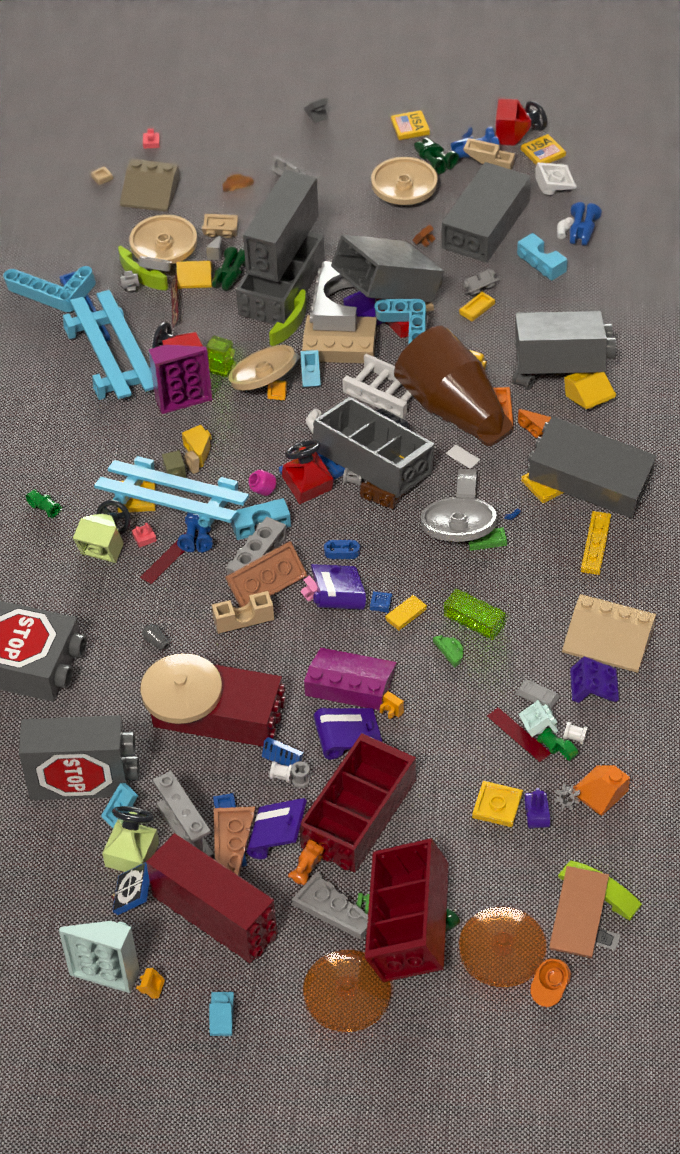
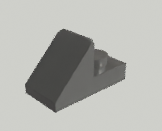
M327 97L314 101L304 107V111L314 123L328 119L325 105L329 104Z

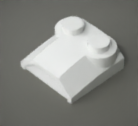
M537 163L535 178L545 195H553L556 190L576 189L577 185H575L568 165Z

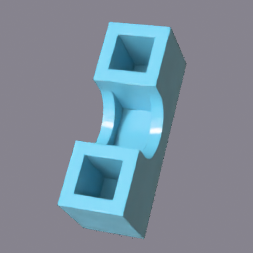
M534 233L518 241L517 255L541 272L543 276L552 281L567 272V258L556 250L552 253L544 254V241Z
M284 498L235 510L237 514L231 521L237 540L253 535L255 532L254 526L263 522L266 517L285 524L286 528L291 527L290 513Z

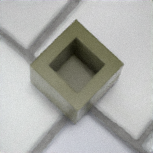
M180 450L162 454L165 473L186 478L185 465Z

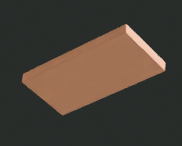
M290 541L225 576V579L241 608L249 603V595L268 591L269 595L272 596L306 577L307 573Z
M571 866L566 867L549 946L550 950L592 958L609 874Z

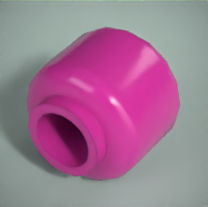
M256 470L249 477V487L259 495L268 496L276 488V478L265 470Z

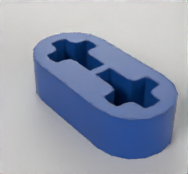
M329 540L324 544V554L329 559H355L360 555V545L355 540Z

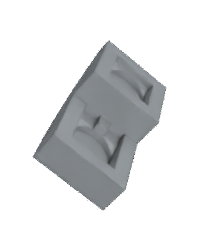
M458 469L456 497L475 498L477 470Z

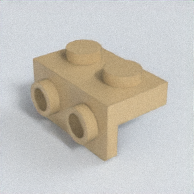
M204 215L202 232L207 237L223 236L231 238L232 236H237L238 215Z

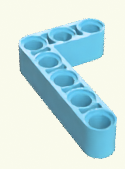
M89 266L80 267L64 287L16 269H9L3 274L9 291L64 312L73 311L70 300L80 297L85 298L96 284L93 271Z
M381 299L375 303L376 318L379 321L409 322V343L426 331L427 314L426 305L423 300Z

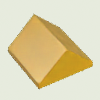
M212 261L176 262L178 289L212 287Z

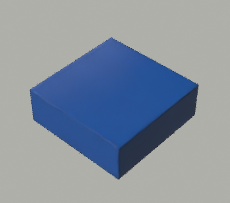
M373 591L370 610L389 613L392 594Z

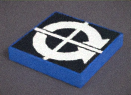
M146 862L118 875L113 913L120 915L147 902L150 880Z

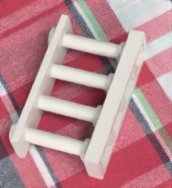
M368 354L364 355V369L356 378L347 375L343 378L344 393L379 409H385L402 419L407 415V401L412 397L408 390L400 399L392 396L398 387L402 385L394 377L395 366ZM371 371L379 374L371 385L362 382ZM385 378L394 381L385 392L377 389Z

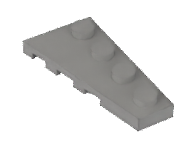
M318 872L310 878L292 899L294 906L360 940L367 934L368 915L357 905L351 904L343 893L340 894L335 890L334 886L329 881L326 882Z

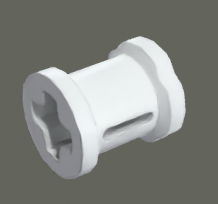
M568 722L563 739L579 741L583 745L588 727L581 728Z
M273 761L270 769V779L277 778L291 783L293 778L291 773L292 765H281Z

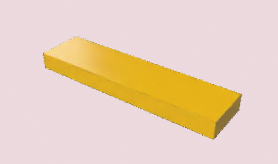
M592 512L581 566V572L600 575L611 520L610 513Z

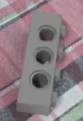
M266 517L262 523L260 522L253 535L248 537L243 548L238 550L236 557L228 563L226 568L228 575L280 547L287 537L286 525L269 517Z

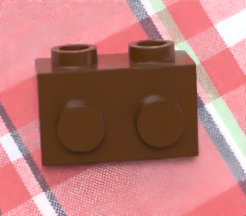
M368 481L360 485V497L391 509L395 508L404 495L403 493L396 498L394 494L384 491Z

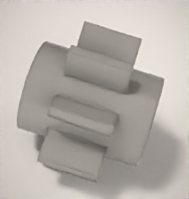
M132 270L124 272L125 276L120 277L122 288L127 289L128 292L136 291L135 287L140 286L137 273L133 274Z
M563 783V790L557 789L555 792L557 795H560L556 798L555 802L562 804L561 809L569 806L572 810L574 807L573 803L579 804L580 799L576 798L580 794V790L575 791L574 784L571 787H566V784ZM567 793L571 794L569 800L565 799Z

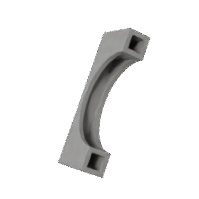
M322 262V267L318 268L315 294L313 295L310 312V323H313V330L355 331L357 307L340 305L327 298L328 295L337 290L355 286L331 267L332 262Z

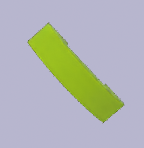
M121 245L118 246L120 263L125 271L132 270L133 274L137 273L139 283L145 286L165 291L168 289L166 275L156 269L149 272L139 266V264L133 261L130 251Z
M304 289L294 299L295 309L285 323L277 322L269 332L270 346H275L288 339L301 325L306 313V293Z
M570 860L559 873L558 878L564 881L567 866L595 872L600 871L588 865ZM609 877L604 901L612 905L614 912L630 921L642 903L626 888Z

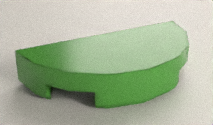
M443 635L433 637V643L454 668L458 666L463 659L461 643L454 637L452 639L443 637Z

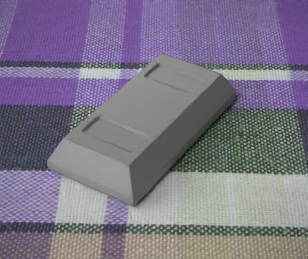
M527 679L523 681L515 693L533 703L538 700L542 706L546 704L550 710L560 698L558 693Z

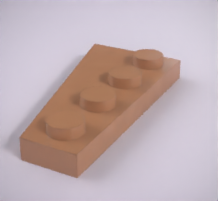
M255 807L214 808L215 860L239 876L256 809Z

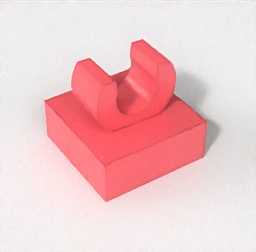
M149 128L147 133H143V149L160 148L159 132L154 133V128Z
M148 523L141 527L136 526L132 530V535L139 548L157 541L156 535Z

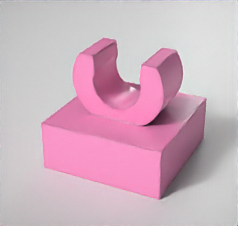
M310 575L304 579L307 586L300 591L308 602L313 599L314 592H317V585Z

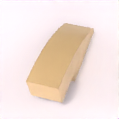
M468 138L463 151L482 164L488 162L512 170L514 165L515 153L499 150L500 145Z

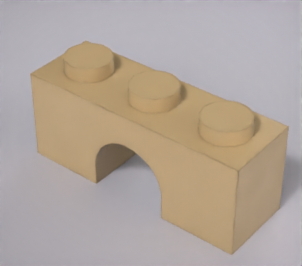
M265 591L249 595V603L241 608L233 607L231 600L212 604L213 620L218 634L274 620L273 604L269 592Z

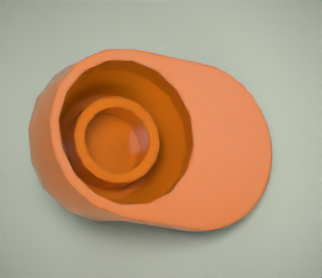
M554 958L547 959L540 964L530 989L531 996L538 1005L551 1007L561 1000L571 979L568 965L562 960Z

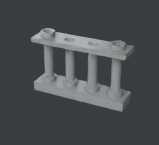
M172 771L153 779L154 785L164 798V800L157 803V808L173 833L214 859V853L203 838L210 834L211 831Z

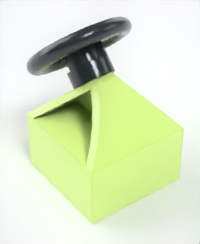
M107 500L99 505L96 515L81 518L73 536V540L81 554L116 563L124 544L120 535L124 534L131 524V516L128 509L119 501ZM107 506H116L120 508L122 512H111L107 508ZM125 518L124 526L118 530L116 527L119 519Z
M118 806L113 808L112 814L119 819L102 854L105 867L126 872L147 862L155 853L159 839L157 829L140 825V823L153 821L154 816L150 812L135 807Z

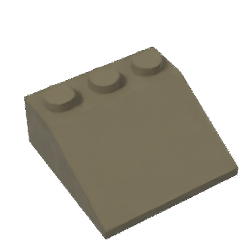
M130 159L126 169L120 206L168 212L180 180L178 164Z

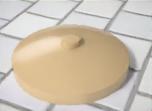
M397 157L380 163L374 169L371 176V186L374 193L386 202L398 205H411L422 202L433 195L437 188V174L434 168L423 160L412 157Z
M157 215L149 217L133 228L129 239L130 248L138 259H140V256L168 260L172 262L171 264H175L189 257L197 246L196 229L188 220L179 216Z
M276 345L249 355L231 370L229 381L232 387L237 390H252L272 383L285 375L294 366L297 360L295 351L288 345Z
M175 654L158 660L146 671L141 682V696L146 709L154 717L175 724L189 723L205 717L217 706L222 694L221 677L216 667L205 658L193 654Z

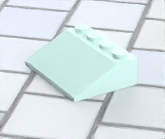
M104 921L60 927L59 934L70 976L127 993L131 992L140 969L130 926L123 922Z

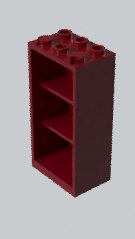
M214 665L221 677L222 694L217 706L208 715L197 721L175 724L162 721L151 714L154 728L263 747L264 740L267 737L271 739L276 737L275 727L276 724H280L281 708H285L286 697L284 696L285 685H283L282 676Z
M361 733L302 819L299 829L301 848L304 849L308 840H312L324 848L321 855L323 860L333 862L346 871L350 870L356 873L416 782V757Z
M174 833L146 862L152 896L248 963L251 964L255 958H259L264 948L269 943L275 941L278 932L274 899Z
M432 838L373 852L365 959L382 982L444 970L449 863Z

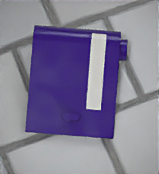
M311 564L317 585V592H314L313 602L318 608L359 610L365 608L366 594L356 566Z
M320 708L313 715L322 752L326 759H336L343 754L345 749H351L361 733L382 742L373 708Z
M301 798L259 807L247 854L252 858L261 860L267 858L269 847L296 843L307 800Z

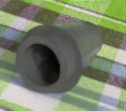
M151 623L145 627L142 632L145 641L162 651H165L170 646V642L158 625Z

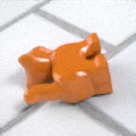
M308 840L306 847L299 856L297 868L290 872L288 877L292 878L297 884L305 885L308 881L309 873L312 872L317 863H320L324 848L316 842Z

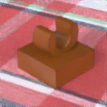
M429 224L412 240L416 245L422 242V245L427 247L430 244L427 239L431 243L435 240L434 235L430 234L434 228Z

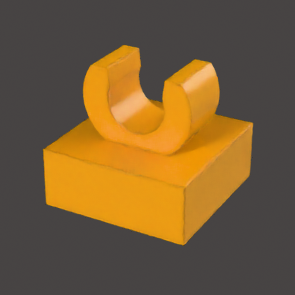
M275 380L269 383L267 399L285 400L287 381Z
M387 691L383 695L380 713L382 714L387 710L389 711V719L393 718L394 715L399 718L404 713V701Z
M146 968L144 975L140 976L141 984L136 989L142 994L146 993L152 999H157L160 996L165 979L154 968Z

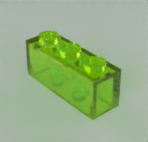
M457 588L444 602L445 617L491 640H494L505 626V612Z

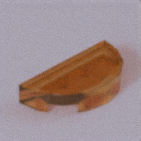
M241 173L230 175L222 184L223 193L254 185V179L251 176H242Z

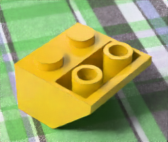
M605 372L573 373L564 377L566 397L585 409L593 408L595 405L608 402L616 397V393Z

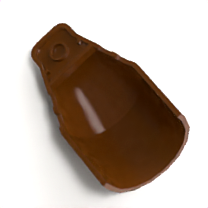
M440 325L424 331L412 340L400 354L395 364L394 377L429 413H434L442 417V420L457 425V428L476 437L485 446H493L511 433L512 422L504 414L482 363L447 327Z

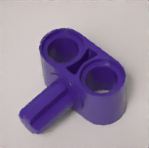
M536 788L532 793H525L528 828L550 827L546 792Z

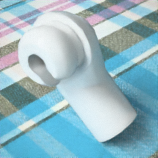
M567 217L558 223L557 237L559 239L566 237V231L574 223L571 217Z
M313 409L306 418V424L312 434L314 420L322 414L318 409Z

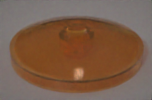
M493 907L475 914L465 924L459 938V954L464 967L475 979L490 986L512 987L530 980L536 974L538 967L545 959L546 940L539 924L525 912L510 907Z
M339 950L321 957L311 966L303 984L304 1002L310 1015L322 1026L339 1032H355L373 1025L384 1015L390 1003L391 983L390 981L382 982L366 961L364 952Z

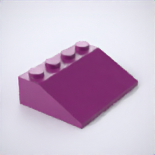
M163 345L148 349L155 400L161 414L213 400L206 347Z
M320 648L311 662L304 680L305 696L380 710V705L383 704V695L389 691L397 662Z

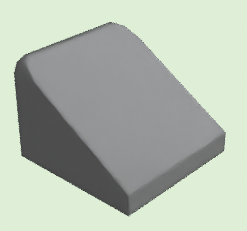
M218 236L207 246L208 260L221 259L223 249L221 236Z

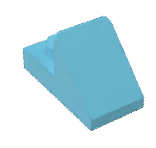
M318 350L300 351L303 387L321 386Z
M120 783L101 817L114 828L119 818L112 814L113 808L118 806L134 807L133 804L138 795L126 783Z
M212 992L211 1003L209 1004L210 1036H232L234 992Z

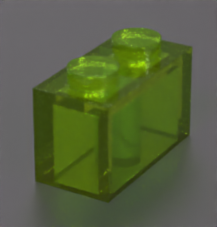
M213 335L206 346L210 373L228 377L231 370L236 366L233 341Z

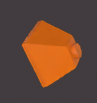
M597 765L574 786L575 791L580 790V794L576 797L603 816L629 791L630 777L614 765Z

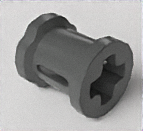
M518 369L512 377L513 384L524 386L526 390H530L535 382L534 375L519 374Z

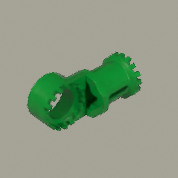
M36 489L25 495L27 502L32 508L38 507L40 510H44L49 518L58 516L59 511L62 510L59 503L52 501L49 495L42 496Z
M550 727L545 728L543 733H540L537 738L539 743H543L549 748L551 754L559 751L568 761H571L579 753L572 742L558 738Z

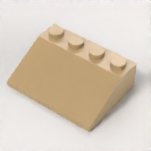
M307 315L302 351L318 350L319 362L364 363L365 354L374 357L377 318L357 317L355 331L313 330V323H310V315Z
M580 594L562 652L581 658L587 657L603 664L638 673L654 631L656 614Z

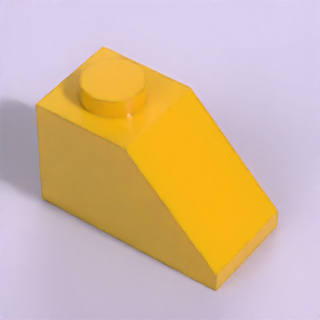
M198 425L182 432V440L188 452L193 451L199 457V468L204 466L211 449L210 440L212 438L208 430H205L202 425Z

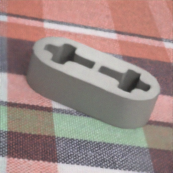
M140 256L139 266L161 271L171 270V261Z

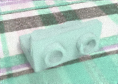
M538 700L519 713L523 724L532 737L542 733L547 726H550L554 733L558 731L555 726L558 722L552 715V711L546 704L542 706Z

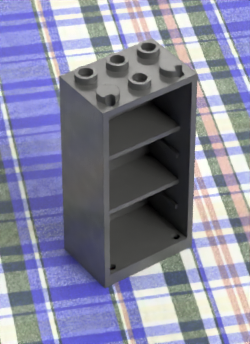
M485 162L442 221L441 248L488 263L530 202L531 176Z
M284 170L243 234L246 274L279 282L319 217L317 177Z
M314 232L308 233L279 282L245 274L236 289L238 315L271 324H276L277 322L284 324L295 309L294 299L302 289L305 290V293L308 291L318 273V268H321L322 262H325L324 235Z
M348 397L314 420L312 440L319 441L321 444L320 449L316 452L340 466L348 468L378 488L394 494L396 498L432 473L434 443L352 397Z
M552 416L549 423L546 422L544 424L543 435L538 437L535 444V452L531 451L529 455L528 479L633 519L653 476L657 455Z

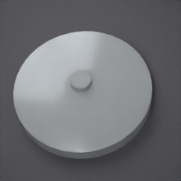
M451 497L441 499L428 505L421 513V526L428 535L436 539L452 542L481 538L489 534L495 528L497 522L495 509L490 504L475 498Z

